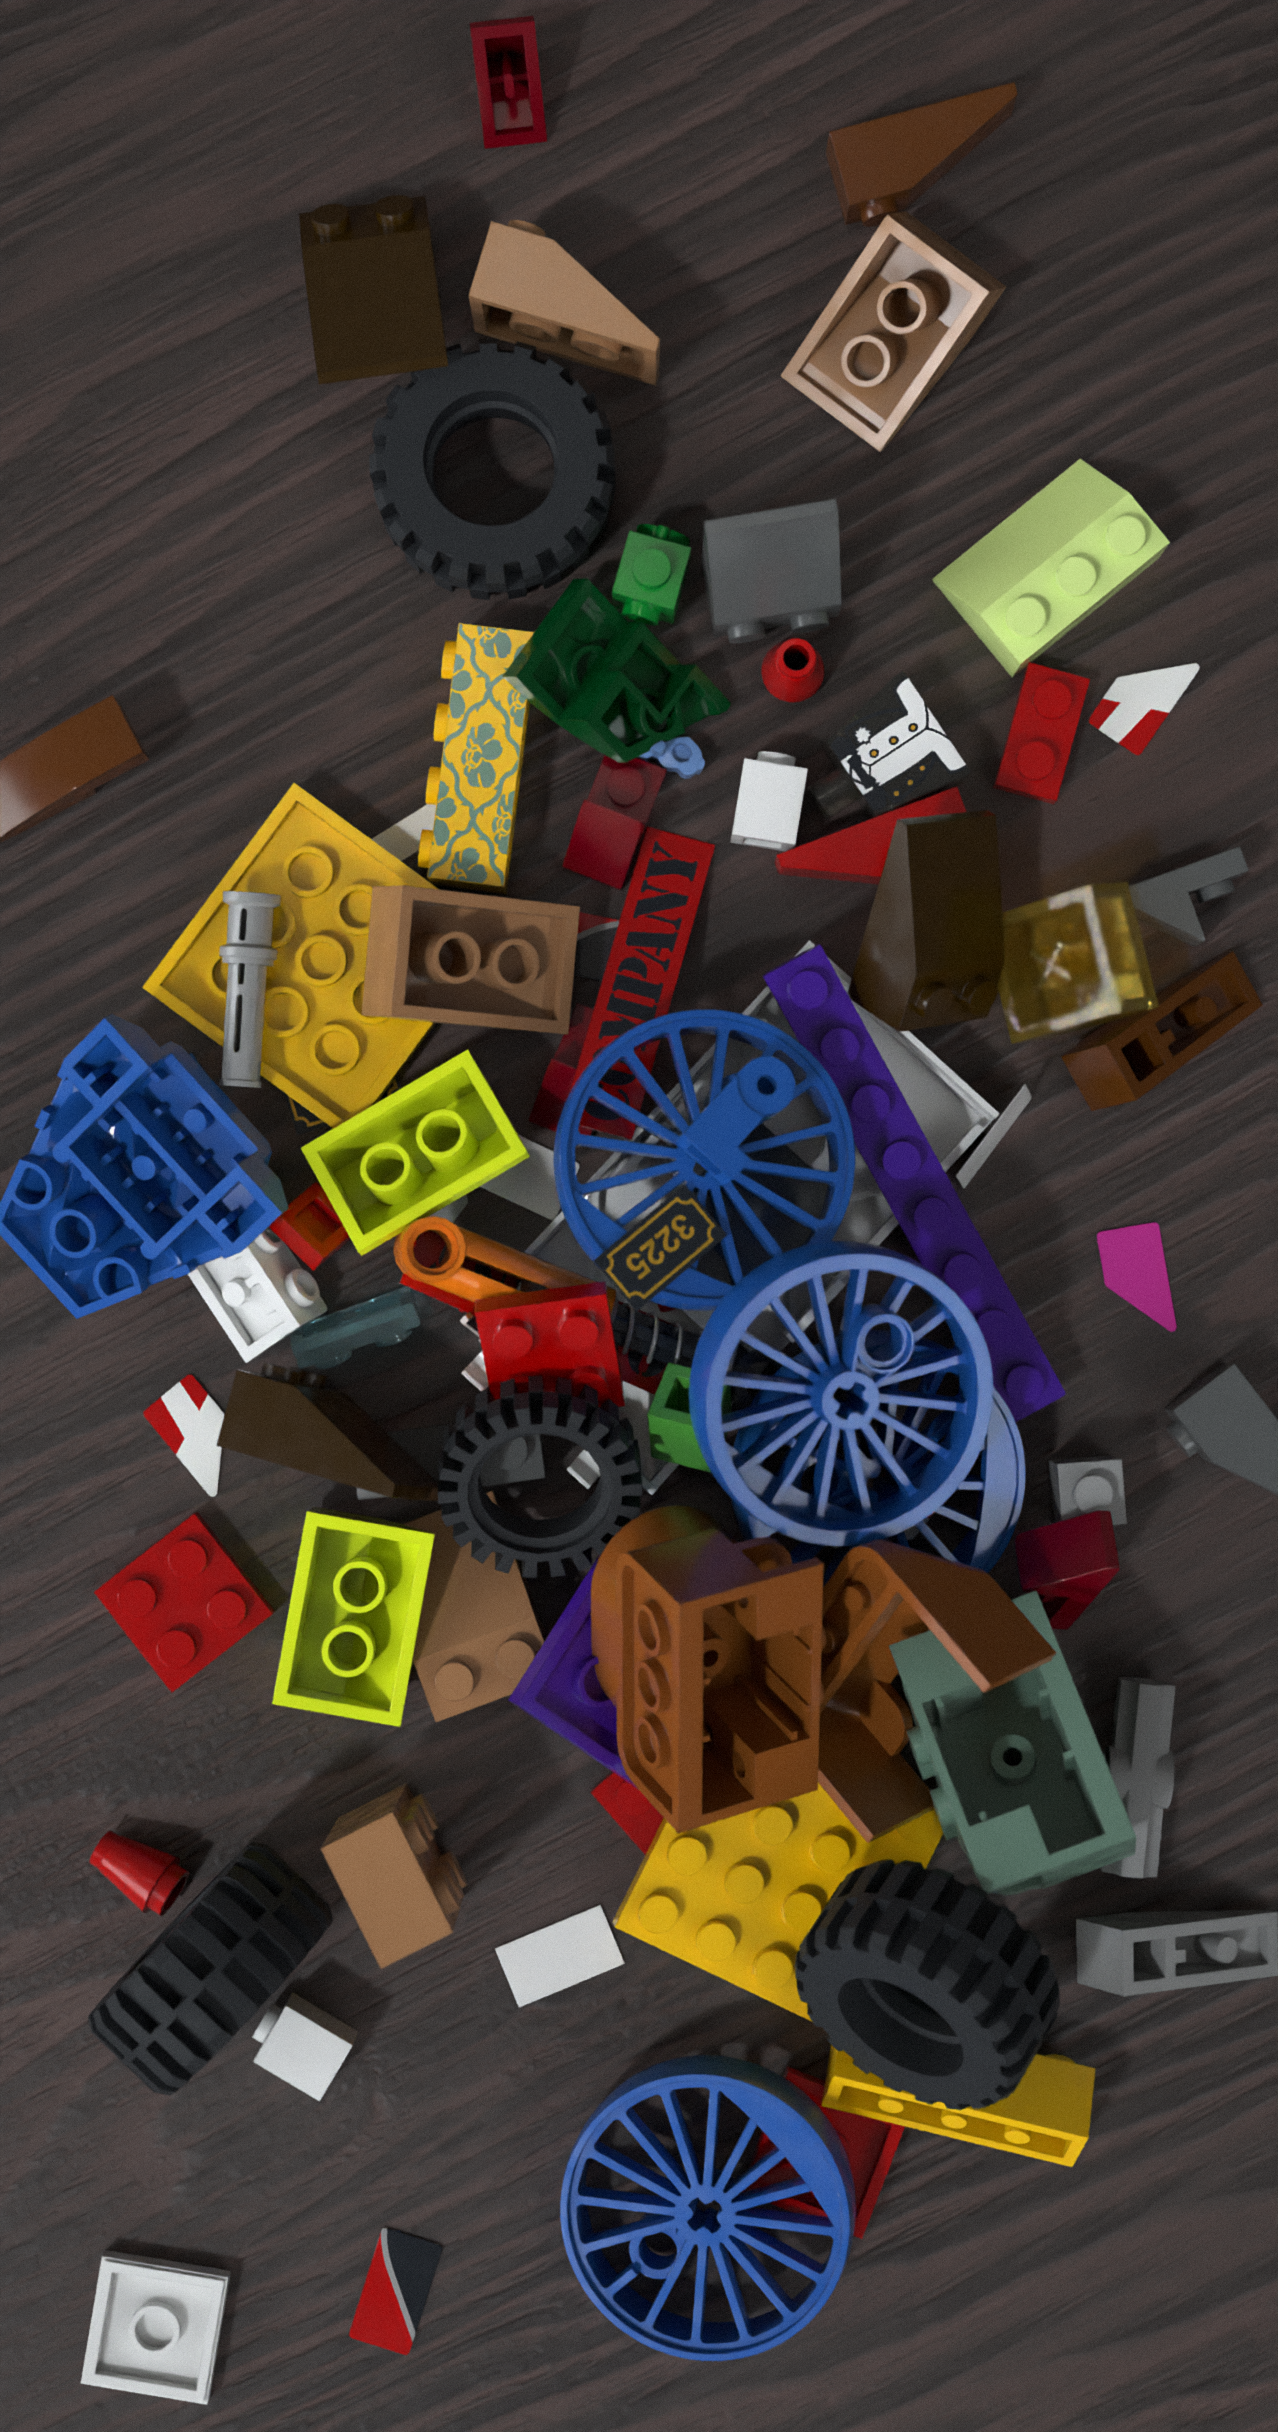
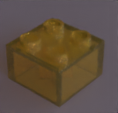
M1128 882L1090 884L1002 913L1005 963L997 987L1012 1044L1056 1038L1159 1007Z

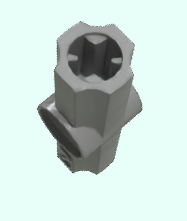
M1118 1677L1113 1712L1112 1745L1106 1746L1104 1758L1135 1832L1136 1851L1135 1855L1103 1866L1100 1869L1102 1872L1122 1877L1142 1879L1157 1877L1160 1840H1162L1163 1808H1169L1174 1786V1755L1172 1751H1169L1175 1684L1150 1678Z

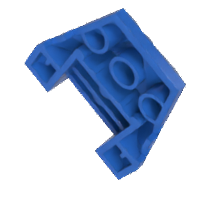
M110 1014L63 1060L57 1074L62 1080L51 1104L41 1110L35 1123V1127L39 1131L29 1154L19 1159L0 1202V1236L71 1314L78 1319L140 1294L149 1286L171 1277L177 1279L220 1257L226 1259L242 1252L288 1209V1204L280 1179L268 1167L272 1154L269 1142L186 1050L171 1041L159 1047L143 1028L114 1014Z

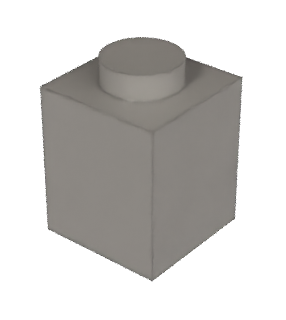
M1111 1455L1048 1460L1053 1523L1101 1510L1111 1512L1113 1525L1127 1524L1122 1459Z

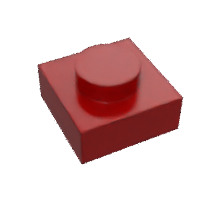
M317 1182L313 1183L288 1204V1209L269 1226L313 1271L350 1240L325 1191Z

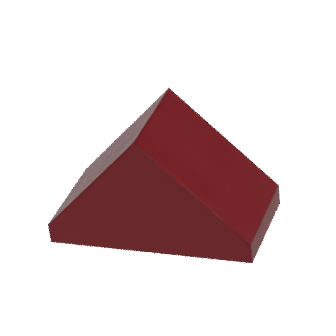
M534 15L470 23L484 148L547 142Z

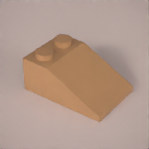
M907 211L887 214L786 366L781 377L881 452L971 340L1006 289V286Z
M510 220L507 226L491 221L469 292L475 332L516 344L518 341L536 346L537 351L656 386L659 377L660 338L555 240L545 237L546 233L543 229L521 220Z
M404 885L373 887L361 1015L569 1034L580 906Z
M493 1490L486 1492L491 1501L499 1506ZM441 1510L403 1523L402 1525L435 1533L413 1656V1663L435 1722L511 1695L547 1638L527 1580L522 1575L519 1559H514L509 1574L495 1570V1552H492L482 1564L471 1556L472 1541L461 1548L453 1539V1525L445 1526Z

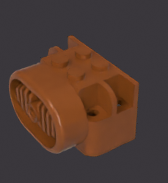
M671 1505L650 1510L634 1518L612 1537L602 1551L595 1566L591 1582L592 1655L598 1657L599 1663L594 1665L599 1684L605 1695L610 1698L613 1705L617 1708V1745L624 1770L632 1783L679 1834L818 1790L820 1706L823 1705L825 1699L824 1687L821 1681V1650L826 1645V1633L822 1623L823 1563L817 1557L792 1564L790 1553L778 1540L770 1537H759L739 1542L712 1516L704 1511L689 1506Z

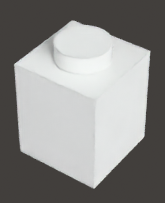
M762 751L758 752L757 760L744 758L731 843L779 851H787L795 847L808 771L807 768L795 767V757L782 753Z
M292 1993L283 2009L273 2003L270 2005L254 2032L252 2038L261 2042L262 2045L253 2062L320 2101L352 2048L358 2031Z

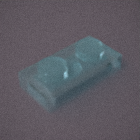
M407 1286L310 1321L291 1333V1349L299 1369L313 1364L316 1365L317 1369L331 1368L348 1360L352 1356L351 1350L373 1342L376 1343L377 1347H387L408 1338L412 1334L411 1328L421 1325L419 1307L412 1289Z

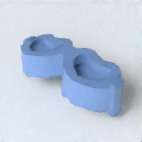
M689 737L673 738L665 743L660 740L650 748V751L636 757L646 762L655 760L659 767L667 769V772H677L684 779H690L696 774L699 775L705 766L702 751Z

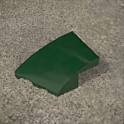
M588 578L572 580L502 676L523 697L551 720L618 763H627L650 751V748L660 740L669 741L685 733V728L708 716L724 713L732 704L697 665L681 664L643 622H628Z

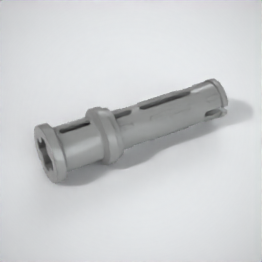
M223 891L222 901L229 905L227 941L226 944L220 946L219 956L222 957V963L228 964L224 1017L222 1074L219 1085L261 1088L260 1071L267 966H274V960H277L278 950L271 946L274 908L281 905V896L257 892Z

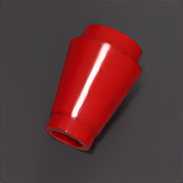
M800 638L785 640L774 645L765 655L761 668L762 679L767 690L773 696L785 702H801L812 697L822 685L825 673L824 663L819 652L810 643ZM789 656L795 659L800 656L807 661V664L801 670H791L785 665L783 658Z
M111 1830L101 1838L89 1861L143 1913L152 1910L160 1916L166 1914L176 1902L190 1874L189 1871L179 1866V1857L123 1835L119 1836Z

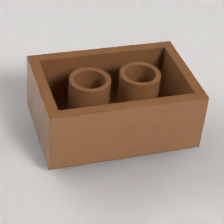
M407 1783L338 1817L321 1847L381 1969L453 1933L464 1897L462 1888L468 1885L463 1870L453 1852L449 1851L442 1855L434 1839L433 1831L438 1829L439 1825L429 1802L422 1793L413 1797Z

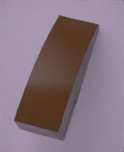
M113 695L50 729L0 761V843L97 793L95 788L150 760L122 705Z

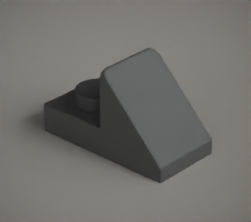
M1239 846L1120 889L1110 898L1115 910L1190 946L1196 947L1205 941V937L1189 895L1196 893L1198 902L1201 904L1234 892L1236 890L1232 880L1246 873L1248 867Z

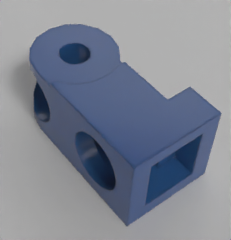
M763 1056L753 1059L734 1075L675 1143L723 1186L727 1185L751 1160L738 1146L761 1121L773 1118L787 1107L794 1097L796 1083L793 1072L786 1063L774 1057Z

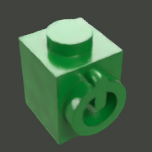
M639 524L636 532L629 530L612 590V605L616 609L622 610L621 615L623 617L651 626H657L659 621L674 624L691 561V547H689L691 541L688 537L662 525Z

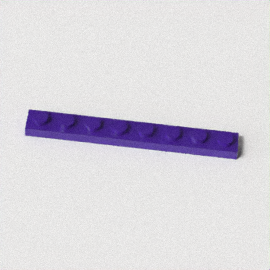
M818 943L764 973L762 976L798 1042L820 1062L836 1085L849 1115L854 1143L919 1262L946 1282L975 1318L989 1352L993 1386L1007 1404L1015 1422L1067 1395L822 946Z

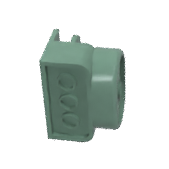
M1037 1590L1012 1599V1601L1057 1652L1051 1661L983 1693L931 1630L889 1645L916 1725L906 1729L912 1753L923 1780L934 1776L938 1787L931 1790L930 1794L946 1841L957 1837L982 1889L988 1892L986 1895L994 1893L1008 1896L1030 1889H1044L1133 1856L1136 1851L1135 1832ZM1018 1763L1017 1766H1009L1008 1764Z

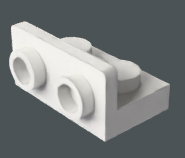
M269 1227L242 1252L226 1259L220 1257L198 1266V1268L188 1274L245 1363L260 1356L291 1333L327 1311V1306L320 1297L319 1287L315 1279L301 1268L288 1246Z

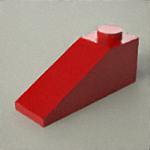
M954 787L776 855L774 863L778 874L879 884L897 819L967 811L958 787Z

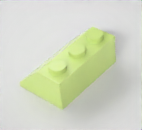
M1079 459L942 570L932 581L1013 678L1029 662L1035 660L1158 560L1170 542L1128 491L1082 459Z

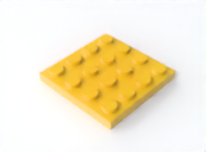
M293 783L142 988L223 1047L228 964L222 963L219 949L227 941L229 905L222 901L223 891L280 895L281 905L274 908L271 946L278 950L277 960H274V966H267L260 1075L330 1127L335 1128L380 1100L436 1024L433 1022L361 1015L372 889L377 886L397 885L430 889L438 888L304 789Z
M819 1783L818 1790L679 1834L663 1818L612 1922L615 1928L812 2021L807 2014V2003L800 2000L797 1991L795 1957L800 1949L801 1942L840 1882L853 1870L884 1860H892L895 1865L905 1860L920 1862L923 1868L926 1869L943 1835V1831L935 1810H932L867 1843Z

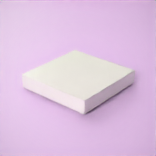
M105 2250L101 2259L81 2384L207 2405L211 2394L231 2271Z

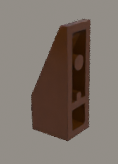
M1015 82L829 131L826 155L845 225L862 221L865 227L879 226L887 214L898 213L900 210L907 209L1012 115L1018 95Z
M1230 951L1106 1023L1063 1054L1061 1058L1091 1111L1136 1101L1262 1007L1263 1004L1235 953Z

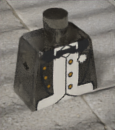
M902 671L826 741L824 752L835 770L809 786L807 790L815 805L827 820L856 801L868 819H872L951 788L958 787L966 781L971 771L905 672Z

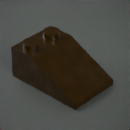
M391 195L380 199L377 203L349 207L341 204H327L318 207L313 212L299 213L301 249L319 385L447 367L448 359L437 266L426 196L409 198L405 195Z
M988 810L897 819L847 994L853 1002L898 1032L988 1018L990 1008L997 997V985L1005 963L996 815Z
M263 1362L261 1373L243 1370L236 1371L216 1446L390 1498L438 1501V1482L346 1393L326 1388V1375L290 1366V1368L266 1362Z

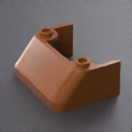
M881 1539L872 1540L851 1549L823 1587L822 1623L826 1633V1645L821 1650V1681L824 1687L825 1699L823 1705L820 1706L818 1783L867 1843L934 1810L930 1789L900 1754L909 1741L906 1729L913 1727V1721L907 1704L891 1685V1682L899 1672L889 1645L931 1630L983 1693L1051 1661L1057 1652L995 1580L982 1569Z

